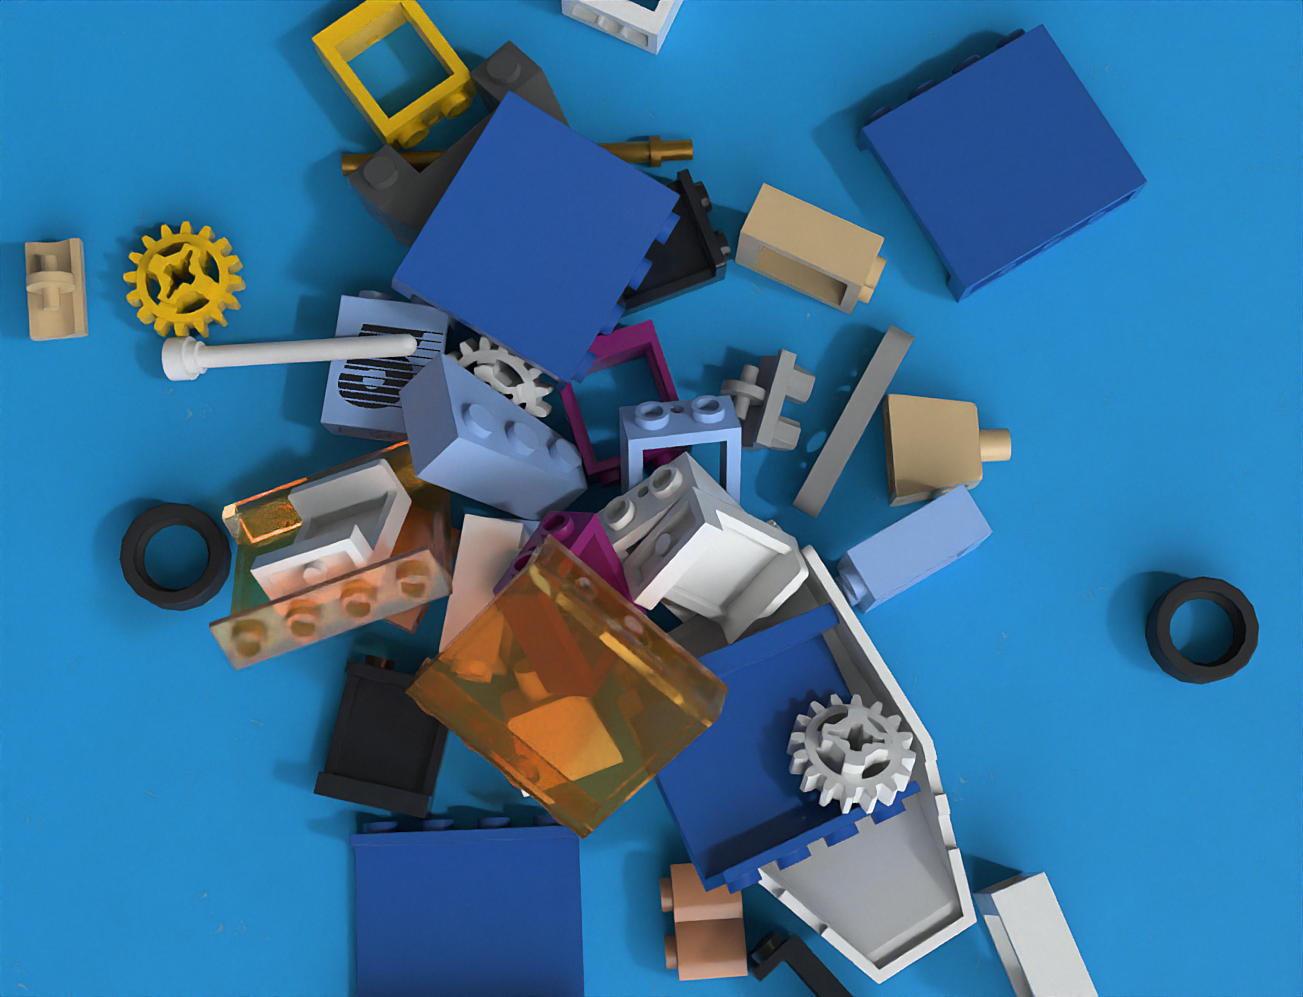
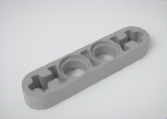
M893 324L890 325L792 505L793 507L815 519L817 518L915 336Z

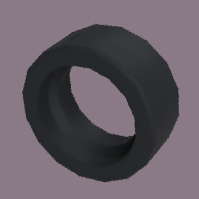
M169 502L147 509L132 521L122 538L119 560L124 579L138 596L162 609L186 611L203 606L220 592L230 573L232 553L226 534L208 514L190 504ZM173 525L188 526L197 531L206 541L209 553L207 567L201 578L192 585L180 589L164 588L156 584L147 574L144 564L145 548L152 536L161 529Z
M1201 576L1174 585L1156 599L1147 615L1145 637L1151 656L1165 673L1181 682L1203 685L1231 677L1248 664L1258 645L1259 623L1253 605L1240 589L1223 579ZM1194 599L1211 600L1220 605L1230 617L1234 630L1233 642L1227 653L1217 661L1206 664L1193 662L1182 656L1173 645L1170 635L1171 618L1176 609L1186 601Z

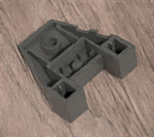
M510 40L469 74L490 114L421 173H418L387 143L347 177L368 213L399 243L411 248L508 90L570 127L542 68Z

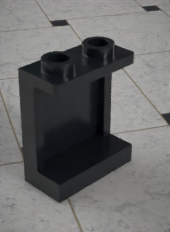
M688 169L677 172L676 181L664 185L681 195L672 209V212L681 217L664 245L655 239L644 257L652 261L653 264L636 291L629 286H626L617 301V304L625 308L620 318L725 279L726 261L732 259L729 244L721 229L713 231L706 214L712 211L707 190L702 181L693 183Z
M363 654L361 663L347 661L344 670L347 674V679L324 772L319 771L314 794L429 820L460 689L457 685L448 683L449 673L436 669L417 666L415 675L394 671L395 661Z
M772 930L748 952L754 961L747 967V970L759 982L767 977L781 962L785 961L816 997H853L795 932L787 930L780 935L777 931L774 932Z

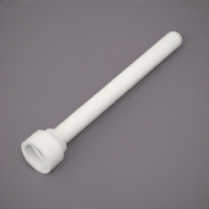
M410 334L206 346L204 342L196 341L191 336L167 338L163 344L162 365L166 376L171 381L194 380L199 374H204L208 368L410 356L417 349V341Z

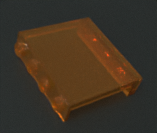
M405 440L225 506L222 520L238 545L231 611L229 616L210 622L209 629L236 671L453 594L450 490L415 477L409 441ZM377 459H385L412 500L390 558L270 600L250 569L257 556L293 545L302 525V520L288 500L291 490Z
M549 534L535 548L526 566L432 661L427 657L422 662L405 692L417 702L425 713L436 717L459 736L470 750L479 753L500 770L513 786L524 790L547 809L558 823L567 826L581 839H584L719 719L729 687Z

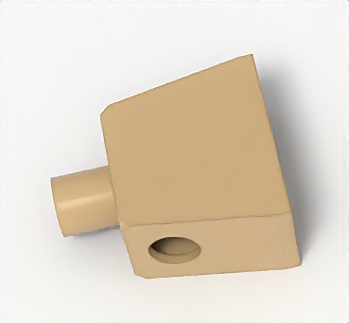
M888 394L881 406L890 507L939 497L961 484H964L967 490L975 488L983 477L982 462L1010 460L1011 438L1009 429H979L977 407L972 402Z

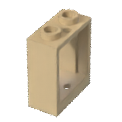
M763 183L740 231L735 263L851 315L858 300L868 304L888 259L878 255L884 242V237Z

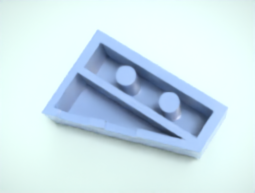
M439 352L399 391L416 478L530 521H541L549 511H563L588 489L581 464L582 458L577 446L442 352Z

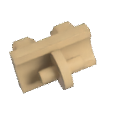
M71 238L51 243H25L27 275L25 280L28 293L30 338L33 341H45L89 336L83 241L80 238Z

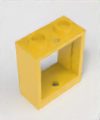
M366 0L312 37L319 59L384 145L388 143L395 151L402 147L406 150L411 149L421 143L429 134V128L445 117L450 120L460 116L471 106L473 98L477 96L476 87L469 75L471 72L416 0ZM409 21L450 77L388 119L347 62Z

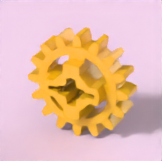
M183 221L179 234H173L170 228L164 224L161 226L162 239L155 242L151 237L145 235L141 238L148 249L144 255L131 252L128 256L138 268L137 271L124 273L123 279L129 286L137 288L126 295L127 301L132 307H141L137 317L144 325L155 321L154 330L162 337H165L173 327L177 337L189 336L190 329L196 328L203 338L209 337L207 324L214 320L218 325L225 327L228 325L225 316L222 314L225 308L239 310L241 307L238 300L232 295V292L246 288V283L242 277L233 274L243 268L242 262L237 255H229L233 248L225 237L214 243L215 233L207 225L200 230L198 235H195L189 221ZM211 257L218 265L219 283L214 282L208 276L212 266L209 262ZM191 275L194 277L191 285L182 283L178 288L175 284L179 278L188 280ZM151 279L155 280L161 287L157 297L160 300L158 305L152 297ZM204 306V307L200 308L199 310H196V311H194V312L189 313L190 310H193V309H196V308H198V307Z

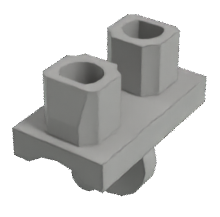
M781 349L775 356L763 355L761 356L758 368L751 365L743 366L740 380L728 379L722 382L720 393L723 396L730 395L738 419L742 421V450L753 452L761 449H770L784 452L793 450L796 447L801 431L800 423L781 416L784 399L796 404L806 403L811 395L816 378L815 375L794 364L797 354Z

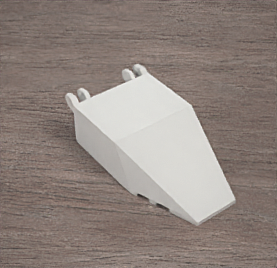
M770 519L766 522L767 524L783 531L779 527V525H777L776 522H774L773 520ZM809 544L800 550L809 570L808 577L802 582L799 589L791 594L766 620L763 627L754 634L831 602L840 623L825 632L823 637L852 697L854 694L860 695L862 706L869 709L877 701L883 703L881 711L883 717L888 718L897 714L901 717L897 732L912 733L913 739L909 750L916 753V759L908 783L916 780L921 791L902 799L906 811L875 825L869 815L856 821L855 824L859 833L840 843L827 847L824 838L808 844L807 847L812 856L779 871L776 862L773 861L758 868L762 876V880L758 881V883L877 984H880L976 923L977 919L960 850L955 842L949 817L951 813L947 796L943 792L936 764L937 755L933 740L818 554ZM698 614L654 641L642 621L635 635L644 648L628 658L622 652L612 670L624 690L627 691L640 682L729 644L722 626L701 614Z

